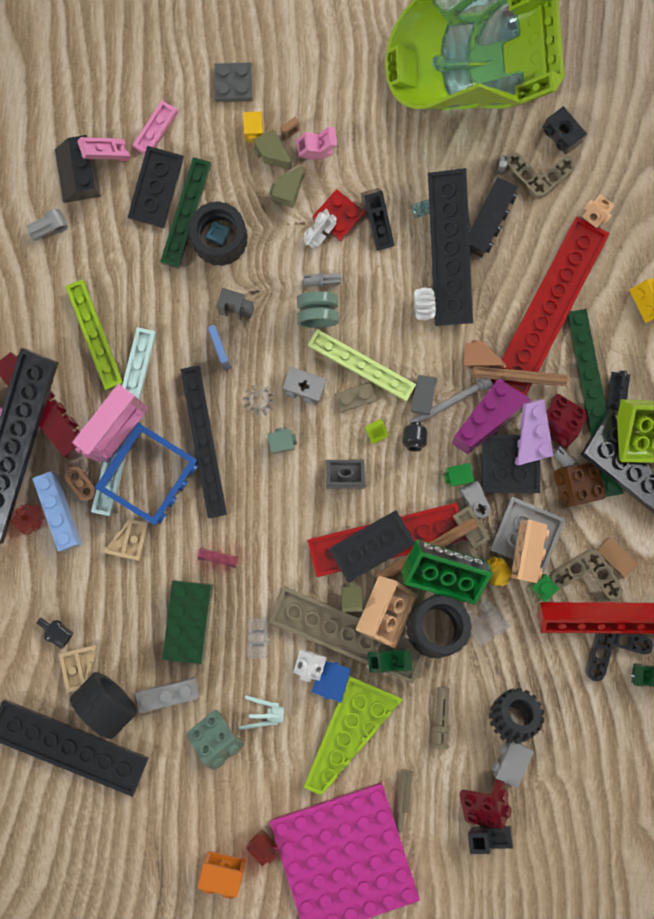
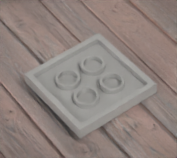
M510 497L489 550L513 560L520 521L533 520L547 524L549 537L544 542L543 549H546L544 560H541L540 565L542 573H544L566 519L515 497Z

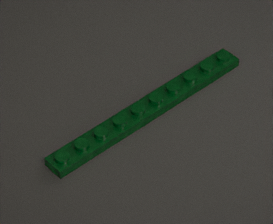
M587 309L570 311L567 320L591 437L607 410ZM600 471L606 497L623 494L622 488Z

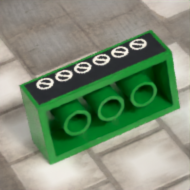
M417 539L401 570L405 585L447 597L450 596L453 599L473 605L477 604L493 574L486 560Z

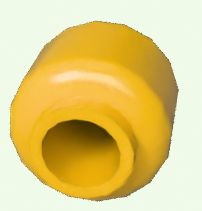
M497 557L488 559V564L493 573L489 580L490 584L493 586H505L508 584L512 570L503 558Z

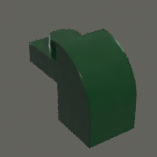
M396 648L368 652L369 672L385 673L413 670L411 650Z
M633 663L631 683L640 687H654V665Z

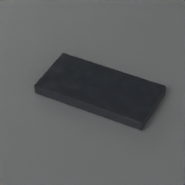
M147 146L128 219L165 229L184 160L183 155Z
M395 510L332 546L329 550L347 582H350L413 546L415 542Z

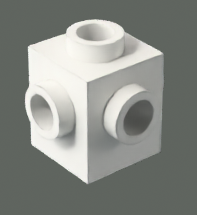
M300 650L293 673L300 675V679L311 682L312 679L320 680L326 657L311 651Z

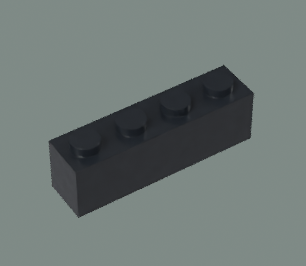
M497 177L470 231L471 253L483 258L485 252H490L494 244L491 240L493 236H498L502 228L499 226L501 219L506 220L510 212L507 207L509 203L513 205L518 195L515 193L518 186Z

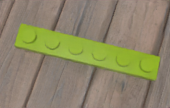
M82 279L65 286L104 389L108 391L115 388L118 384L123 385V379L85 281Z

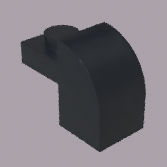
M478 825L471 828L468 832L470 854H490L492 849H513L512 826H504V829Z

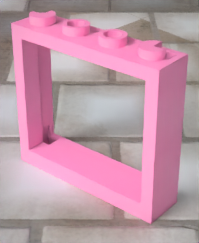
M118 384L72 442L77 446L75 450L99 463L101 460L108 462L150 408Z

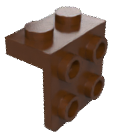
M592 463L553 471L562 508L606 498L600 470Z

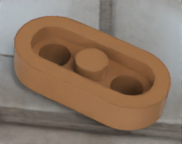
M76 466L68 468L65 472V480L77 497L83 501L93 500L97 489H95V485L84 470ZM78 473L79 478L74 480V474ZM87 488L90 489L89 495L85 494V490Z

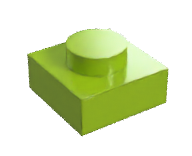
M382 419L364 427L372 445L389 437Z

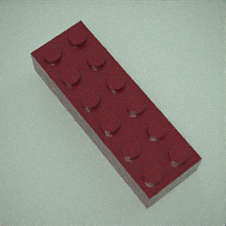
M12 352L0 360V377L8 387L18 355ZM50 389L39 427L64 458L74 461L82 455L75 450L77 446L72 443L81 431L77 429L79 425L75 419L65 413L67 409L64 405L54 399L55 394Z

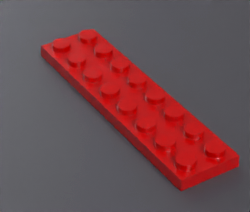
M456 502L400 517L414 542L417 539L429 543L458 526L452 516L459 512V508ZM371 524L308 539L316 577L341 572L329 548ZM462 536L457 540L453 541L452 543L464 541L467 539L465 536ZM413 546L390 559L409 555Z

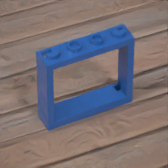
M138 422L95 486V489L151 524L156 525L157 522L161 524L167 515L164 511L168 506L171 508L177 500L175 494L178 490L182 492L188 483L185 480L188 474L193 475L198 465L195 464L197 459ZM141 433L149 436L189 462L154 517L106 488Z

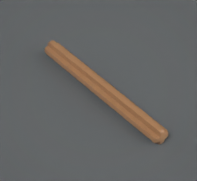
M470 518L429 543L445 547L476 529L478 524L474 518ZM408 555L376 573V580L378 576L390 579L399 574Z

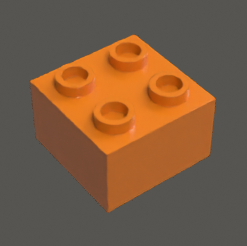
M208 851L203 862L197 889H201L206 894L219 893L228 899L238 898L246 860Z

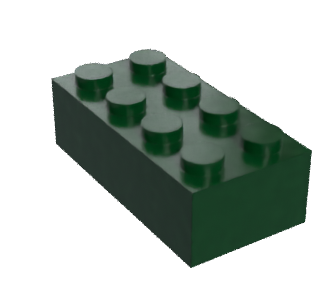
M172 580L162 660L202 664L204 662L214 584Z

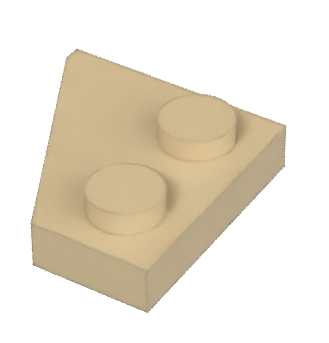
M129 519L121 531L114 536L111 543L104 548L103 553L140 561L149 523Z
M97 644L59 654L66 692L76 691L91 676L98 648Z

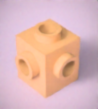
M600 194L595 201L591 199L584 207L586 212L582 217L597 228L601 222L605 225L612 216L610 211L615 205Z

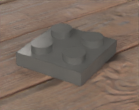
M215 63V101H252L251 63Z

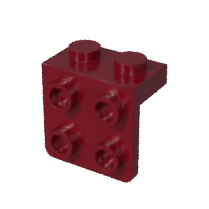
M561 394L554 396L546 411L551 440L567 449L578 437L588 416L586 410Z
M496 780L490 794L469 790H461L459 793L464 818L467 823L504 829L507 819L511 817L512 808L508 803L509 794L505 788L504 781Z

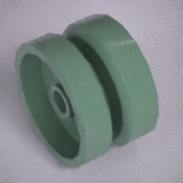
M323 291L307 292L298 295L297 308L301 310L297 313L298 325L306 328H325L339 324V312L334 310L338 307V295Z

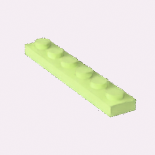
M318 329L308 343L309 348L405 402L416 386L413 382Z

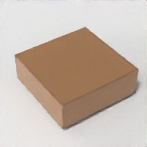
M296 116L280 127L281 135L284 139H288L300 130L299 120Z

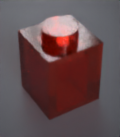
M263 829L248 842L246 847L262 867L267 862L269 864L272 863L277 857V844Z

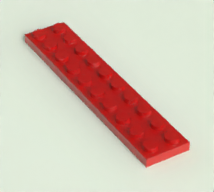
M577 216L575 217L501 359L506 364V369L539 372L610 234L609 232L599 227L596 228L591 223ZM502 380L525 396L532 383Z

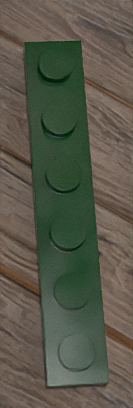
M194 157L192 159L160 262L163 265L177 269L180 268L189 239L188 225L190 224V218L198 210L212 166L209 161Z

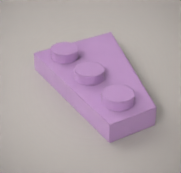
M539 399L523 403L520 423L522 429L517 445L519 450L518 457L515 460L516 465L553 456L545 400Z

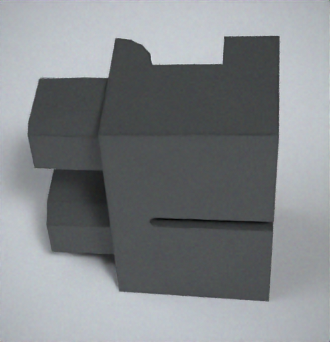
M225 288L221 289L216 305L219 315L226 316L229 311L236 313L237 318L241 320L242 316L251 319L254 312V302L245 300L244 294Z

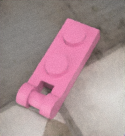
M80 137L77 141L83 159H119L122 162L130 159V154L125 148L126 143L124 139Z

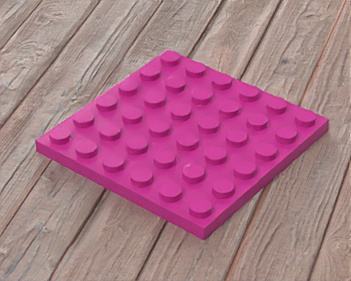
M382 782L270 820L300 919H369L420 901Z

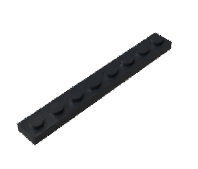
M199 365L183 368L180 370L208 519L225 516L228 514L201 369Z

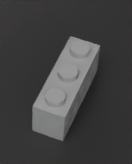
M197 676L141 689L135 693L139 713L195 700L201 696Z

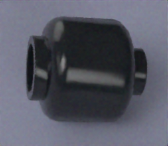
M411 422L410 425L404 427L402 443L407 450L418 452L427 445V429L419 422Z

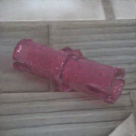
M201 547L198 552V560L213 562L217 566L221 564L236 568L238 563V556L222 553L221 550L212 551Z

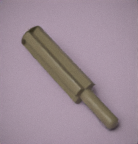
M408 769L401 770L397 812H399L398 832L403 831L405 813H408L413 771Z

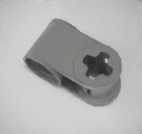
M478 481L459 489L467 506L470 505L478 519H483L489 515L490 505ZM478 506H479L480 508H482V507L484 508V511H483L482 513H481V512H479V513L476 512V510L478 509Z

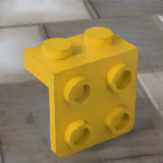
M653 277L629 290L645 323L654 320Z

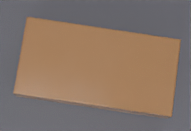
M610 537L596 549L601 553L605 561L623 578H626L638 565Z

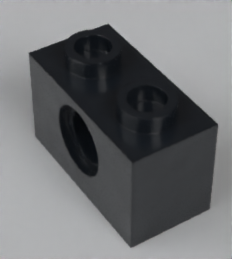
M564 106L548 117L542 126L544 133L551 137L557 149L565 155L582 143L587 135ZM560 130H564L567 134L561 133Z

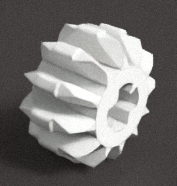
M432 288L416 289L414 292L416 318L418 320L433 319L436 303Z

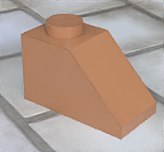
M472 340L471 343H465L464 366L468 369H473L474 366L506 369V364L482 340Z

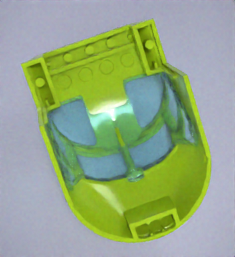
M413 0L399 16L387 45L385 70L392 94L401 104L409 108L451 110L512 108L556 92L565 77L559 0Z

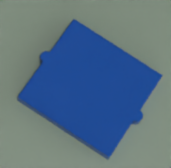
M325 661L320 680H315L312 693L323 696L324 699L342 702L351 668L339 665L338 662Z

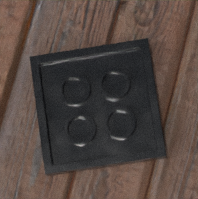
M491 435L482 443L481 487L484 493H540V460L521 465L515 464L519 447H517L518 440H520L521 435Z

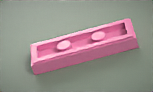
M161 100L132 145L133 148L144 155L147 146L156 148L176 117L178 110Z

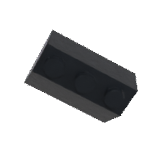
M87 135L67 138L55 148L64 203L101 197L95 160L83 159L77 142L80 137H88Z

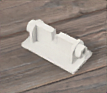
M327 209L317 215L314 225L309 227L304 233L303 239L305 244H309L313 249L319 247L326 238L322 231L324 230L329 234L337 224V218L332 214L330 216Z

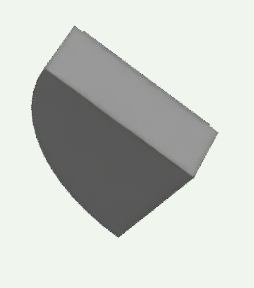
M500 155L496 174H504L508 162L507 156Z

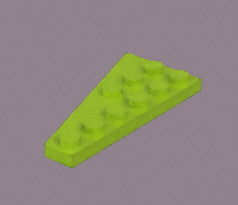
M349 675L343 700L337 703L303 788L322 796L340 772L374 735L380 725L391 715L397 705L403 701V698Z

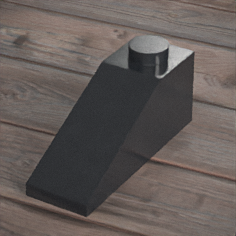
M376 188L360 193L376 251L395 246L383 191Z

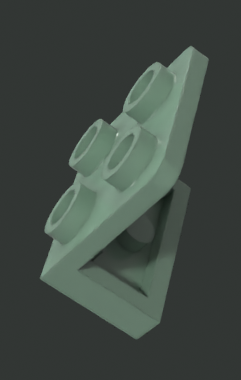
M217 710L211 712L187 733V737L202 763L213 770L221 767L224 761L230 756L237 754L240 748L244 746L243 741L231 732L222 715Z

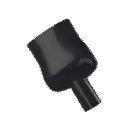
M41 617L36 623L45 630L44 639L60 649L66 646L74 634L59 620H53L49 623Z

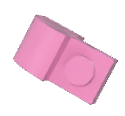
M327 127L320 134L305 132L296 139L298 158L312 160L333 155L332 149L337 146L335 128Z

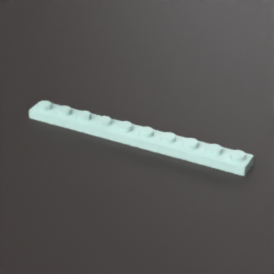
M137 327L122 387L140 400L156 332ZM124 442L121 444V446L118 448V450L114 453V455L108 462L103 461V466L99 480L101 479V477L113 461L114 457L116 456ZM125 459L106 487L116 495ZM96 490L91 512L112 516L115 500Z

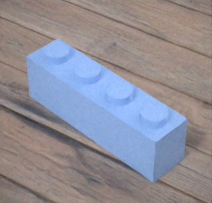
M48 472L32 478L57 550L67 551L82 545L58 474Z

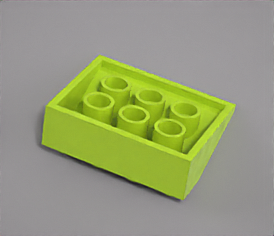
M621 399L617 415L620 461L654 463V401Z

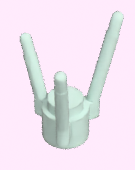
M245 696L247 700L272 707V709L268 708V714H249V718L267 719V721L239 726V730L283 723L284 707H279V703Z

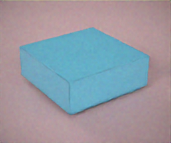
M214 221L206 235V239L223 247L231 229Z

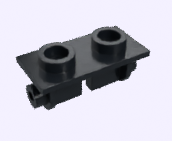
M627 371L611 372L606 409L612 408L619 411L621 399H627L630 374H627Z

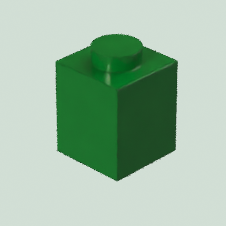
M470 463L448 467L445 469L446 472L443 473L445 484H449V488L474 482Z
M542 574L541 579L537 583L532 582L527 586L543 602L550 599L560 589L547 574Z

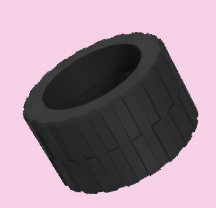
M221 201L208 202V204L200 206L190 218V224L188 225L189 238L197 255L206 263L215 266H225L238 260L245 252L248 234L243 217L234 206ZM224 220L233 224L236 229V235L227 246L211 248L202 242L201 234L204 228L211 222Z
M450 596L430 597L417 605L409 614L406 624L408 640L416 651L428 658L439 659L455 654L466 646L471 636L472 624L470 615L458 600ZM429 610H441L452 620L454 635L451 642L447 645H436L425 635L423 618Z
M99 672L92 673L70 696L71 706L79 718L94 732L107 739H113L137 714L133 701L124 690L109 677Z

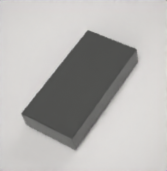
M418 375L411 406L412 413L430 416L437 378Z

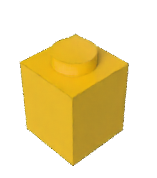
M262 111L243 112L245 142L254 143V139L264 135Z

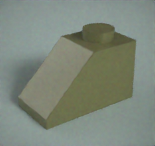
M274 130L254 139L255 147L253 151L257 158L261 157L265 164L287 170L292 169V161Z
M299 166L278 177L276 183H272L270 188L272 202L294 208L305 175L303 166Z
M347 582L345 586H341L342 612L363 611L361 586H357L356 582Z

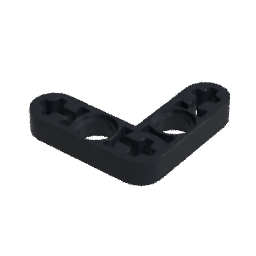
M595 633L586 666L587 677L593 681L604 679L613 646L647 655L653 650V642L641 635L626 634L629 637V642L627 645H621L619 639L620 636L624 635L622 633H610V636L605 637V640L601 633ZM603 640H604V643H608V645L605 646V645H602V644H598V642H599V641L603 642ZM634 641L644 642L647 644V648L642 649L640 646L633 645ZM598 648L605 650V656L601 659L596 656ZM596 660L598 662H603V664H598L597 666V664L593 663V661ZM597 666V670L600 671V674H596L594 677V674L591 673V670H595Z

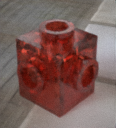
M25 504L16 509V515L9 522L23 534L30 535L33 530L37 531L42 526V521L45 517L41 514L43 511L37 505Z

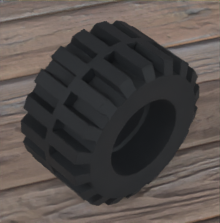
M512 688L499 696L490 707L492 711L489 713V718L492 719L490 725L495 727V734L499 733L501 735L499 738L502 740L506 738L508 743H524L535 736L543 727L541 724L545 720L542 717L545 714L544 709H540L542 704L540 701L537 702L535 700L537 698L535 695H529L530 691L525 690L523 692L522 688H517L516 690ZM509 707H514L521 712L524 718V725H519L512 720L509 714Z

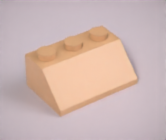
M533 520L520 521L510 578L537 583L541 579L542 568H540L541 560H544L546 549H543L544 542L549 537L547 524Z
M378 576L356 631L395 649L417 594L395 580Z

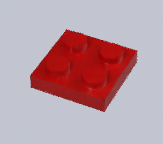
M336 189L312 218L315 220L320 212L323 213L327 209L330 216L332 214L337 218V224L330 231V234L341 242L365 215V212Z

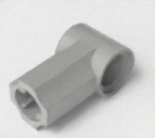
M52 209L45 213V217L27 225L29 234L34 241L52 233L59 234L67 230L68 226L60 209Z

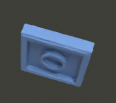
M215 325L208 327V331L224 370L231 369L232 367Z

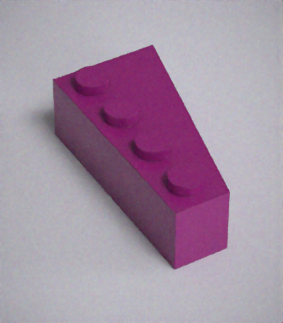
M498 379L455 434L452 444L468 455L486 441L488 437L500 430L502 426L513 420L515 416L522 412L523 403L530 402L531 399L501 379Z

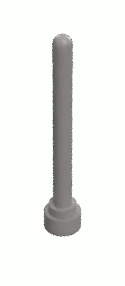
M479 378L476 384L431 408L430 416L420 414L411 419L409 424L411 422L421 423L479 390H489L493 386L491 379Z

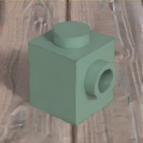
M286 427L277 428L275 432L268 433L272 454L293 451L294 445H297L295 434H291V430H287Z

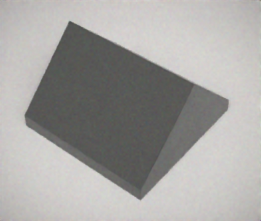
M326 460V489H365L364 460Z

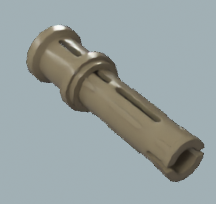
M437 687L436 722L432 727L434 738L431 747L435 749H449L447 736L450 728L447 726L450 688Z

